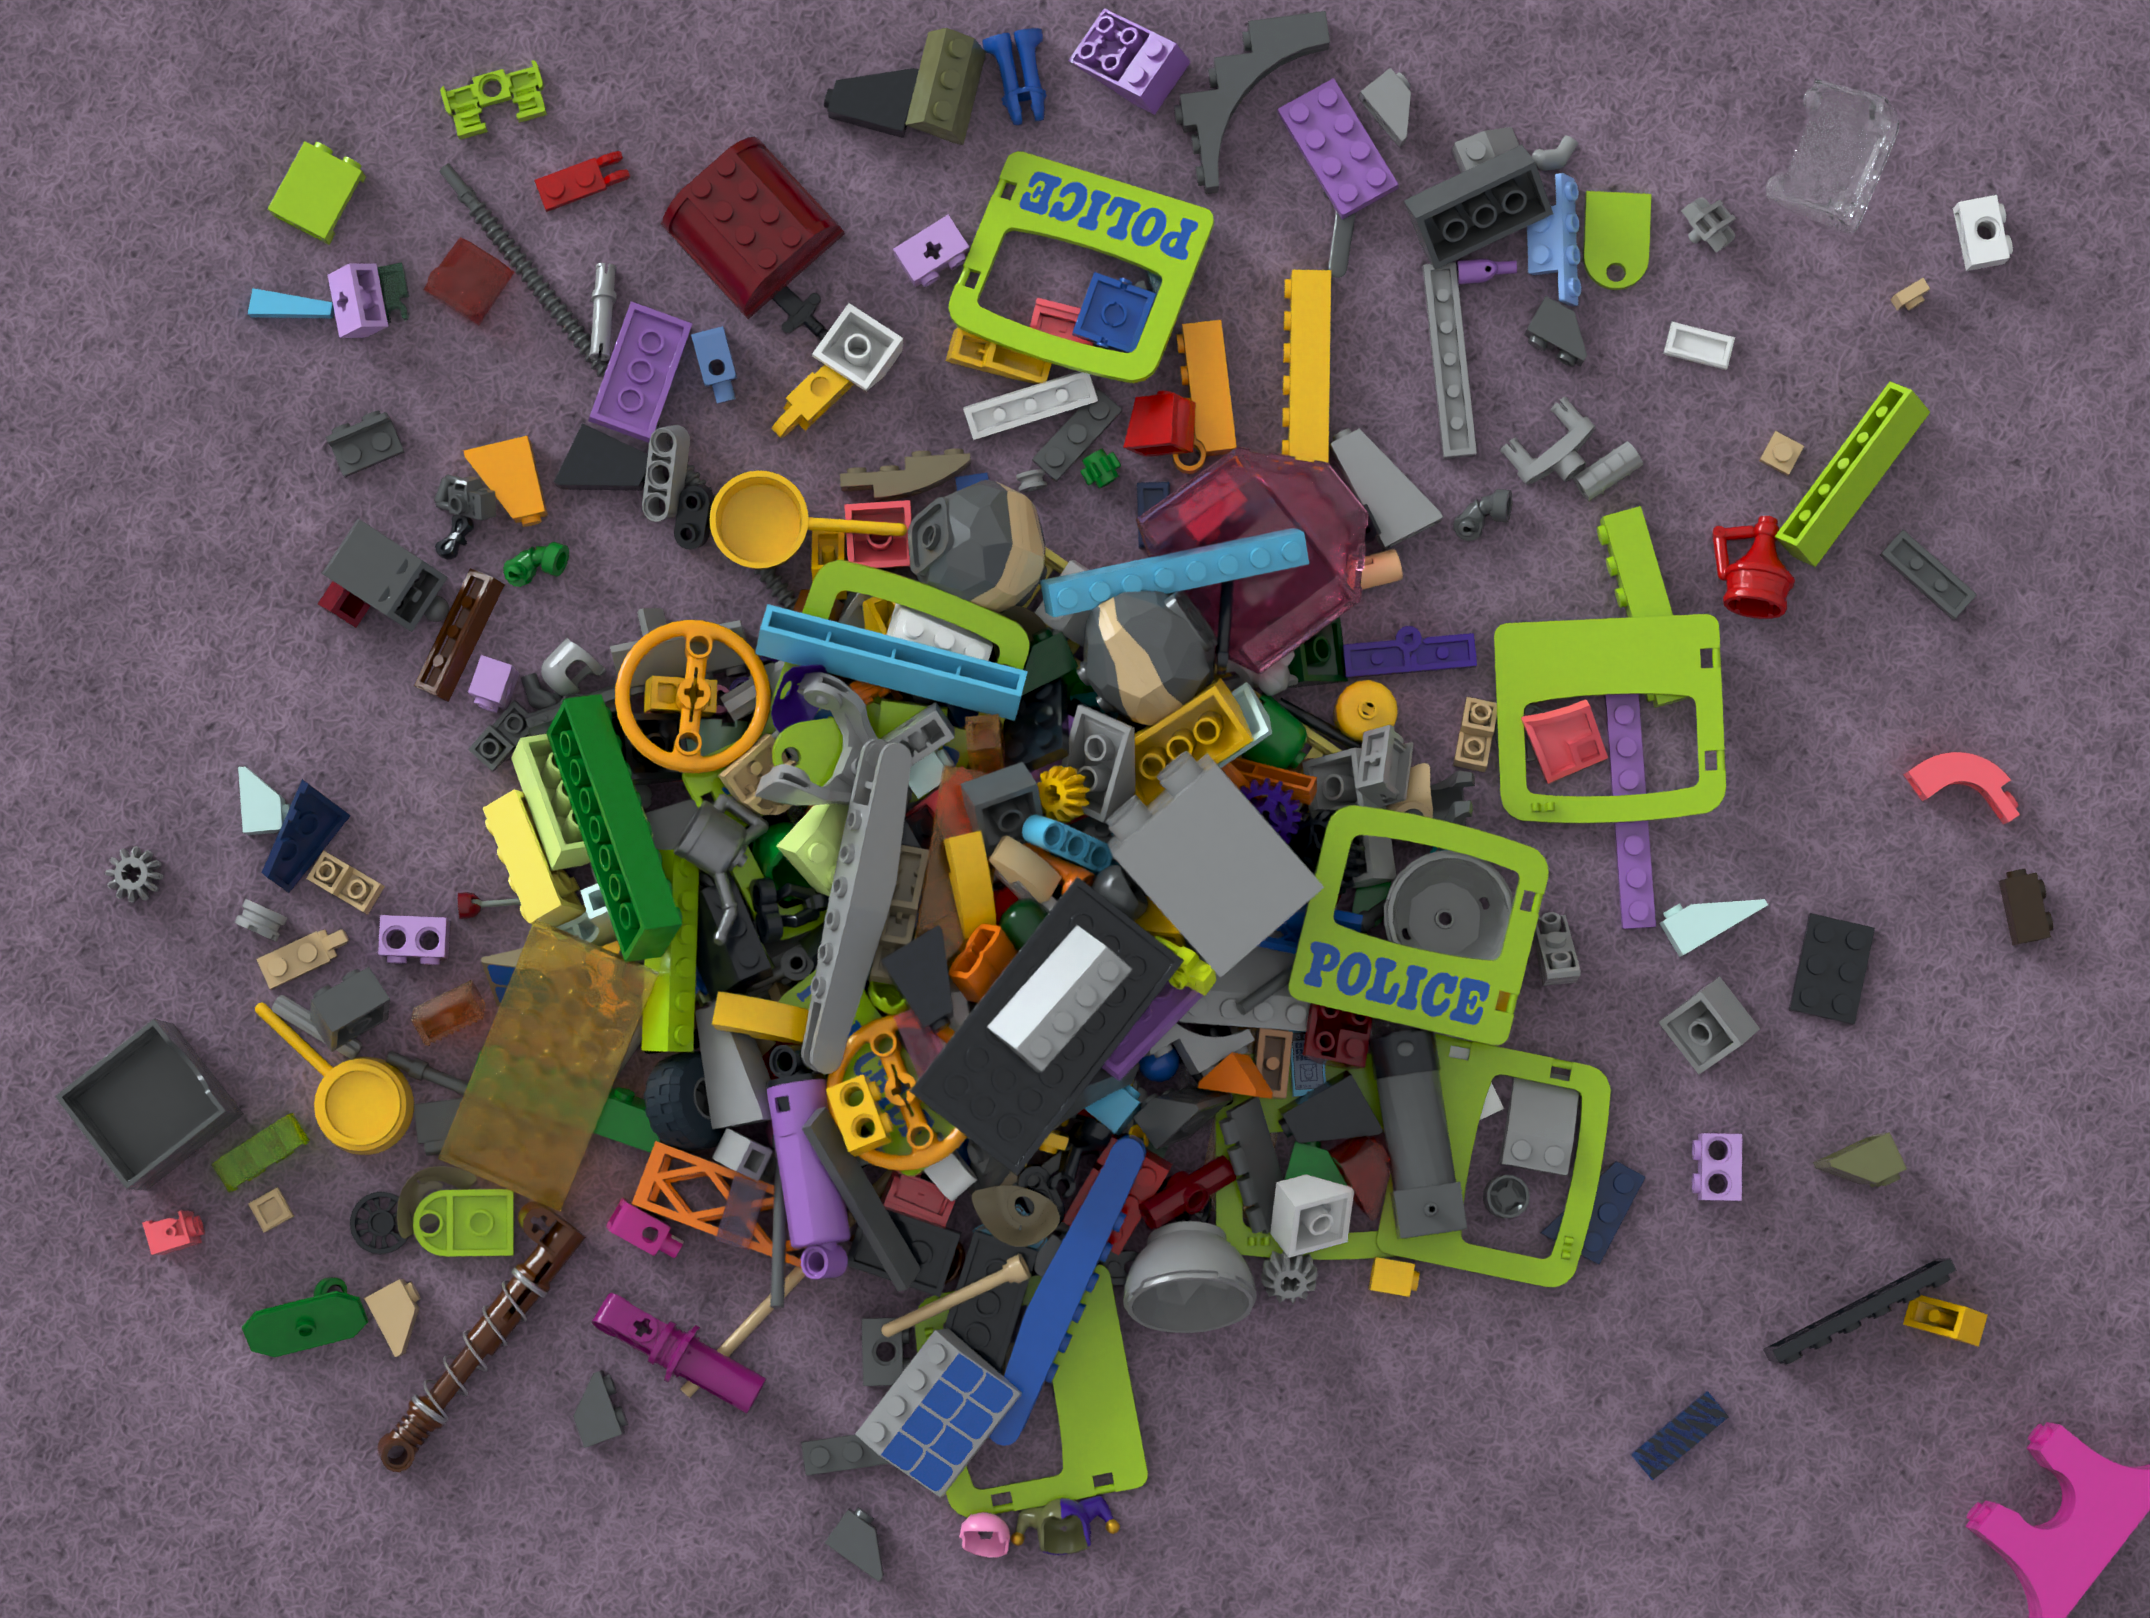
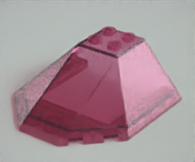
M1236 447L1136 519L1148 558L1290 528L1304 531L1309 564L1234 580L1228 660L1259 675L1361 601V578L1366 550L1365 532L1368 526L1369 513L1328 462L1317 460L1308 462L1297 460L1294 456L1272 452L1262 454L1251 452L1249 448ZM1221 583L1183 590L1193 601L1217 637Z

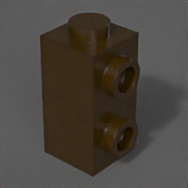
M2026 869L2006 872L2007 878L2000 880L1999 886L2012 946L2050 938V931H2053V921L2050 912H2045L2043 899L2046 898V888L2043 880H2038L2037 873L2027 874Z

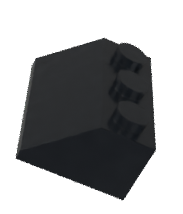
M733 878L728 880L735 902L739 905L737 908L738 914L723 945H718L714 942V934L717 932L724 914L717 886H711L698 893L696 966L712 1002L716 1001L718 991L733 994L774 977L771 965Z

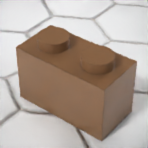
M1259 1028L1256 1030L1253 1062L1273 1092L1272 1099H1286L1293 1032Z

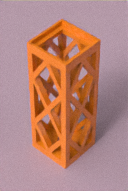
M655 1141L633 1198V1205L772 1257L773 1241L751 1213L774 1209V1197L743 1203L723 1176L774 1195V1185L761 1180L756 1181L732 1169ZM673 1158L694 1165L669 1171ZM709 1176L730 1205L693 1212L671 1183ZM661 1190L678 1212L656 1204ZM739 1216L759 1243L705 1222ZM790 1240L786 1241V1252L801 1250L794 1249L791 1246ZM786 1253L785 1262L802 1268L800 1258Z

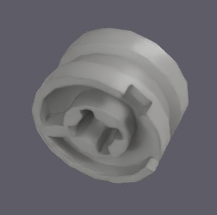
M245 899L242 905L244 911L242 915L237 916L234 923L277 942L280 936L278 930L280 926L285 925L288 918Z

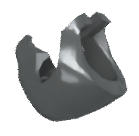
M1458 770L1447 779L1430 786L1434 819L1466 826V817H1472L1473 804L1471 800L1464 801L1463 788L1475 786L1473 772ZM1418 809L1405 811V813L1424 816Z

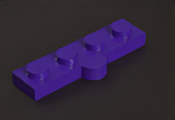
M1405 626L1397 632L1395 640L1343 644L1346 678L1473 668L1477 666L1474 633L1422 638L1418 629L1413 626Z

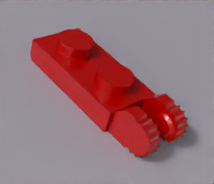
M621 151L610 152L600 156L598 159L592 158L535 179L534 181L546 212L607 190L608 186L630 178L627 169L618 170L604 178L602 177L600 168L614 165L623 159Z

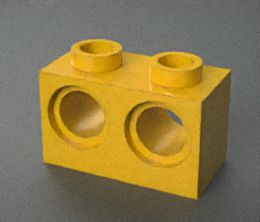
M651 676L645 681L644 713H681L676 706L675 697L679 685L685 678ZM694 678L692 690L688 695L690 696V702H692L690 717H692V710L698 698L695 691L696 678ZM705 679L710 687L711 696L707 708L701 713V717L709 718L716 713L718 680Z
M862 1074L826 1089L850 1154L858 1156L892 1142L889 1132L894 1131L888 1113L881 1112L878 1101L882 1100V1095L875 1080L871 1082L869 1078ZM855 1091H863L864 1099L862 1103L855 1107L850 1106L849 1098L851 1094ZM867 1122H874V1134L868 1138H862V1126Z

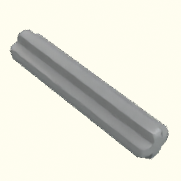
M280 995L272 1006V1011L325 1043L310 1020L311 1012L284 995ZM353 1039L336 1050L346 1057L353 1059L360 1052L362 1043L357 1039Z

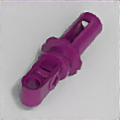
M608 1293L592 1320V1324L603 1333L615 1337L649 1356L648 1362L652 1365L658 1363V1365L663 1366L666 1369L664 1381L667 1383L671 1381L674 1375H676V1378L681 1376L746 1414L766 1382L767 1378L699 1341L700 1338H697L696 1335L700 1327L695 1325L688 1332H683L676 1327V1323L670 1321L668 1324H665L614 1293ZM642 1326L647 1327V1333H644L642 1337L636 1335L637 1330H640Z

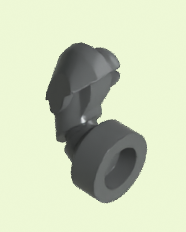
M1497 489L1492 495L1481 497L1482 500L1480 502L1476 499L1473 503H1470L1464 512L1455 518L1453 526L1457 536L1466 541H1473L1483 534L1482 529L1485 526V517L1490 514L1494 521L1509 522L1512 511V491Z

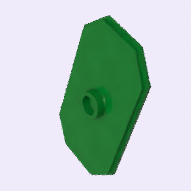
M334 1291L255 1311L242 1326V1331L251 1351L271 1357H279L353 1338L369 1320L360 1297Z

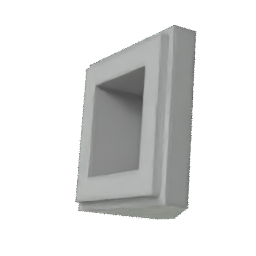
M638 609L637 614L643 636L660 626L666 625L663 609Z

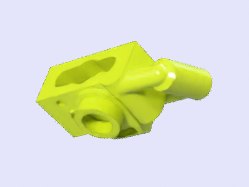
M1155 936L1158 941L1184 960L1168 982L1177 989L1182 990L1185 986H1188L1206 996L1216 982V974L1211 966L1200 960L1196 952L1185 946L1181 948L1161 936Z

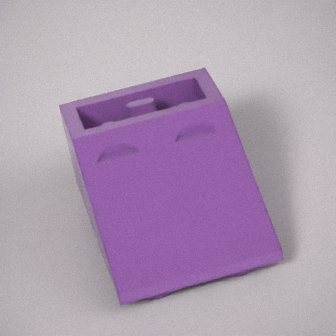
M1105 8L1068 60L1134 105L1154 115L1191 63L1177 43Z

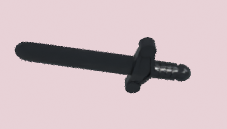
M785 286L772 298L790 316L782 324V330L785 333H791L805 325L822 341L829 330L825 329V326L813 316L821 302V297L817 293L810 294L803 302L793 291Z

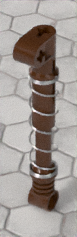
M535 1201L526 1203L518 1214L520 1227L538 1246L524 1263L517 1264L514 1270H512L514 1275L512 1279L502 1282L503 1290L493 1303L483 1306V1315L471 1330L463 1332L466 1346L458 1356L446 1355L443 1357L447 1370L438 1381H424V1390L427 1395L419 1396L415 1394L408 1403L409 1409L406 1413L409 1416L404 1415L401 1418L403 1423H397L398 1430L393 1428L390 1433L385 1434L380 1439L377 1451L383 1465L388 1470L402 1472L412 1465L414 1456L419 1450L417 1445L422 1446L425 1442L422 1438L428 1439L430 1436L428 1431L433 1432L435 1429H440L447 1422L448 1416L444 1412L446 1405L456 1393L463 1396L468 1395L467 1390L463 1386L465 1381L476 1368L482 1371L488 1370L483 1362V1358L487 1354L493 1356L500 1346H507L506 1338L520 1321H527L525 1314L539 1296L545 1297L550 1290V1282L586 1238L578 1229L545 1204ZM534 1216L536 1218L541 1217L548 1227L552 1225L555 1219L557 1220L542 1240L541 1237L545 1232L538 1224H532L530 1220ZM447 1358H453V1359H455V1360L452 1362V1364H451L450 1366H448V1364H447V1362H446V1359H447ZM428 1382L435 1384L430 1392L426 1387ZM394 1446L404 1447L403 1454L398 1458L388 1457L389 1450Z

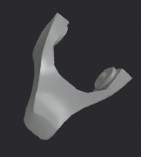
M822 672L807 673L804 675L797 692L803 695L809 704L821 709L830 710L843 735V750L833 775L820 787L811 782L810 777L800 768L779 764L772 767L768 774L761 777L755 796L789 805H849L861 750L867 741L878 738L868 719L866 704L859 695L840 679ZM908 786L906 810L912 797L910 786Z

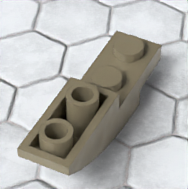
M963 449L944 450V455H931V451H914L911 453L912 457H905V470H899V466L895 465L879 467L880 471L867 472L866 468L863 467L849 468L847 473L840 474L842 492L874 490L875 502L911 497L940 486L960 474L971 465L970 453H964Z

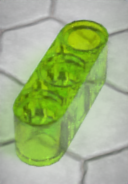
M290 1113L217 1159L211 1166L228 1193L237 1190V1186L247 1180L251 1181L265 1172V1168L272 1163H279L293 1154L295 1148L302 1144H308L310 1139L294 1114Z

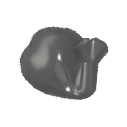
M1120 865L1108 866L1100 871L1090 886L1133 921L1138 920L1147 910L1148 901L1142 888Z

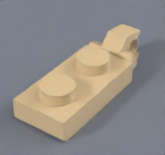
M324 929L309 934L256 960L269 989L272 990L330 963L332 959L338 957L334 949L347 944L350 940L343 929L330 935Z

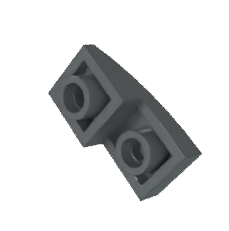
M513 701L495 723L485 729L468 750L491 771H495L514 752L520 738L529 735L524 715L529 714V712L517 701Z

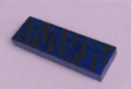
M1705 1391L1630 1455L1653 1481L1729 1416L1712 1395Z

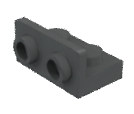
M380 411L368 413L361 418L362 422L353 426L347 423L335 427L331 430L332 434L326 437L344 478L405 453L387 412L380 413Z

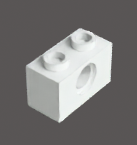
M1997 195L1958 202L1953 208L1966 271L2005 264L2010 259L2009 254H2012L2013 246L2010 236L2005 235L2003 223L2006 222L2004 205L1998 203ZM1984 226L1988 228L1991 232V239H1982L1977 233V227Z

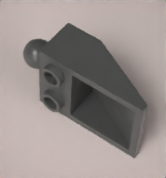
M360 519L356 520L322 572L323 575L411 632L423 615L433 622H440L448 616V602L443 597L436 596L448 577Z

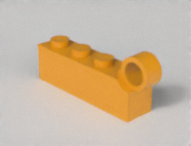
M1221 320L1182 324V334H1176L1178 354L1184 353L1186 366H1180L1182 386L1188 385L1190 398L1187 399L1196 402L1193 448L1200 454L1199 462L1192 466L1182 464L1178 454H1173L1175 467L1185 474L1198 472L1203 467L1206 456L1236 453L1237 450Z

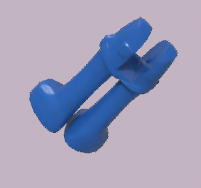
M1040 28L1022 29L1013 33L1025 87L1019 88L1010 33H1002L982 40L985 52L994 55L998 62L1004 90L1002 104L1007 108L1013 125L1023 124L1022 109L1019 106V102L1028 100L1032 102L1030 105L1034 113L1035 122L1044 120V100L1047 95L1046 91L1042 89L1036 62V47L1043 41V32Z

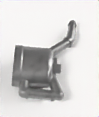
M726 794L719 795L713 805L706 800L700 805L674 849V854L682 859H686L714 877L723 905L722 911L724 912L719 928L714 934V942L718 945H723L727 940L726 936L737 917V908L739 907L738 903L735 902L726 871H732L736 865L741 868L748 858L744 854L747 845L765 834L769 829V823L761 818L760 814H755L735 801L734 797H729ZM728 811L748 824L750 828L746 830L745 827L725 815L724 812Z

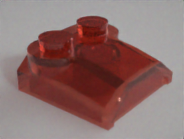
M460 237L439 267L430 273L428 283L423 290L479 326L515 272L489 253Z

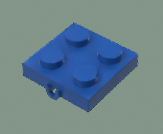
M1094 272L1072 336L1095 343L1097 347L1101 346L1107 350L1110 348L1124 353L1134 351L1149 317L1156 293L1133 286L1132 281L1120 278V280H1116Z

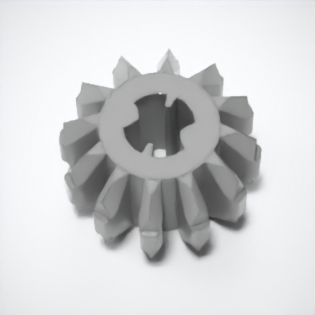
M137 846L133 847L131 856L126 849H121V861L114 857H111L109 860L111 864L116 866L115 870L108 869L105 871L107 876L115 877L114 880L107 884L108 888H118L116 897L123 899L127 895L128 901L131 903L136 902L138 894L142 900H149V894L146 889L149 888L154 892H158L159 887L153 884L152 881L153 879H163V874L153 872V870L161 866V862L158 860L151 861L153 853L149 850L141 855V849ZM132 867L141 871V875H137L139 880L136 882L127 878V874H131L129 870Z
M1272 1251L1270 1255L1271 1260H1264L1261 1281L1266 1287L1269 1297L1276 1295L1279 1303L1285 1298H1289L1294 1305L1296 1297L1306 1300L1308 1291H1315L1318 1272L1310 1254H1301L1288 1258L1284 1251L1282 1254Z

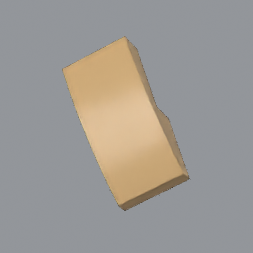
M1471 697L1466 698L1453 766L1481 772L1486 771L1497 718V703Z
M1007 835L1000 839L989 859L991 864L1009 883L1020 881L1039 903L1049 901L1062 878L1039 855Z
M324 850L306 878L366 914H369L385 887Z

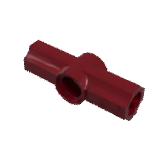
M1222 1155L1190 1174L1186 1171L1174 1174L1169 1179L1166 1189L1139 1205V1211L1145 1223L1153 1230L1185 1211L1190 1214L1201 1211L1208 1203L1209 1197L1237 1180L1230 1161Z

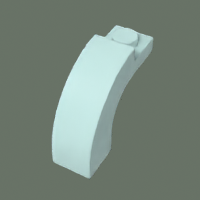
M598 883L581 890L586 912L572 921L541 933L543 943L579 935L585 953L617 941Z

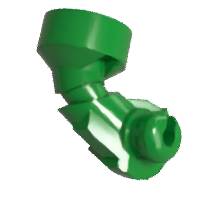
M551 542L547 546H536V550L532 546L505 562L503 567L504 576L511 585L521 587L532 581L538 566L541 565L544 573L558 577L567 566L569 548L557 542Z

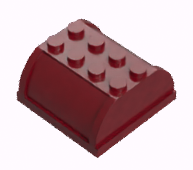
M749 137L735 143L688 183L670 203L661 222L662 227L747 319L751 318L845 234L840 225L820 206L757 137Z

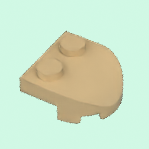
M767 733L760 737L744 755L731 763L718 776L735 801L744 807L762 815H778L788 810L792 805L773 802L755 796L761 777L768 774L772 767H774L772 750L775 739L772 734ZM784 752L782 753L784 764L792 766L797 764L796 761L789 760Z

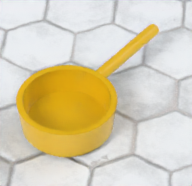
M749 471L732 478L719 490L710 510L711 533L721 552L737 564L758 570L771 569L790 560L801 547L807 530L904 536L908 531L907 526L902 523L809 517L806 502L798 488L785 477L769 471Z
M258 1003L255 1006L256 1014L324 1076L316 1091L314 1110L320 1129L335 1146L352 1154L371 1155L389 1149L404 1136L413 1118L414 1097L408 1080L398 1068L386 1063L383 1059L365 1056L346 1060L333 1068L265 1003Z

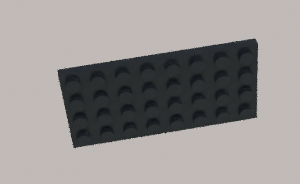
M1076 877L909 1092L1018 1176L1184 960L1079 877ZM1078 925L1107 946L1132 970L1042 1072L1037 1073L991 1032L987 1026Z

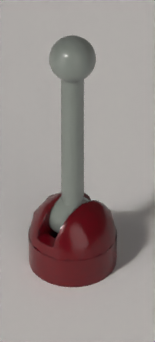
M458 893L459 919L473 918L484 907L521 905L519 898L481 901L474 893Z

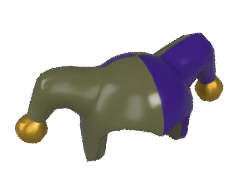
M1093 1496L1079 1502L1068 1498H1059L1049 1502L1044 1507L1028 1508L1020 1512L1016 1531L1011 1536V1542L1016 1546L1022 1545L1025 1539L1024 1533L1028 1527H1033L1037 1530L1040 1550L1043 1553L1067 1555L1084 1551L1090 1547V1522L1097 1516L1105 1521L1106 1530L1110 1534L1117 1533L1120 1530V1524L1114 1520L1107 1502L1101 1496ZM1066 1526L1067 1530L1066 1532H1064L1060 1528Z

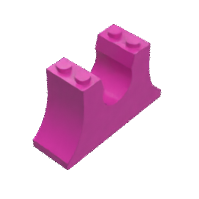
M2047 1422L2044 1426L2038 1424L2028 1436V1440L2031 1443L2027 1450L2040 1467L2049 1470L2059 1481L2062 1490V1502L2057 1514L2044 1524L2031 1526L2019 1513L2000 1504L1985 1500L1983 1504L1976 1503L1968 1512L1966 1518L1970 1521L1965 1527L1995 1550L2014 1571L2027 1598L2029 1618H2066L2149 1512L2150 1464L2131 1467L2112 1462L2086 1446L2062 1425Z

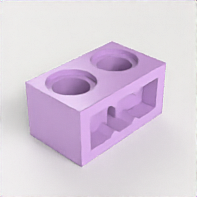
M380 915L378 955L387 957V963L407 964V958H420V964L440 965V959H448L450 919L445 917ZM397 931H403L406 936L405 944L399 949L392 948L390 944L392 934ZM435 932L439 937L438 946L433 950H426L423 946V939L426 934Z
M1698 1134V1140H1693L1692 1159L1698 1160V1173H1693L1692 1193H1698V1200L1742 1201V1134ZM1714 1141L1720 1142L1725 1150L1720 1160H1715L1709 1155V1146ZM1714 1174L1721 1176L1724 1180V1188L1720 1193L1712 1192L1708 1186V1181Z

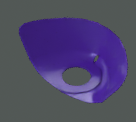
M823 665L792 667L784 674L775 695L771 711L773 724L779 733L790 725L812 721L819 708L809 704L804 696L797 692L800 684H797L801 683L804 675L807 673L822 672L828 674ZM791 681L789 692L783 699H780L782 689L787 682Z

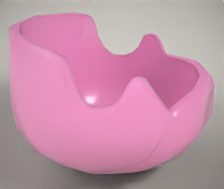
M982 1512L971 1514L962 1523L959 1537L962 1538L964 1550L978 1556L996 1558L1007 1554L1010 1530L1000 1517L992 1513ZM978 1531L993 1532L991 1539L981 1540Z

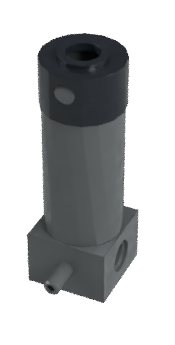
M1413 1029L1387 1033L1379 1038L1369 1040L1393 1185V1192L1390 1195L1397 1240L1467 1229L1461 1183L1456 1182L1439 1074L1441 1069L1435 1032Z

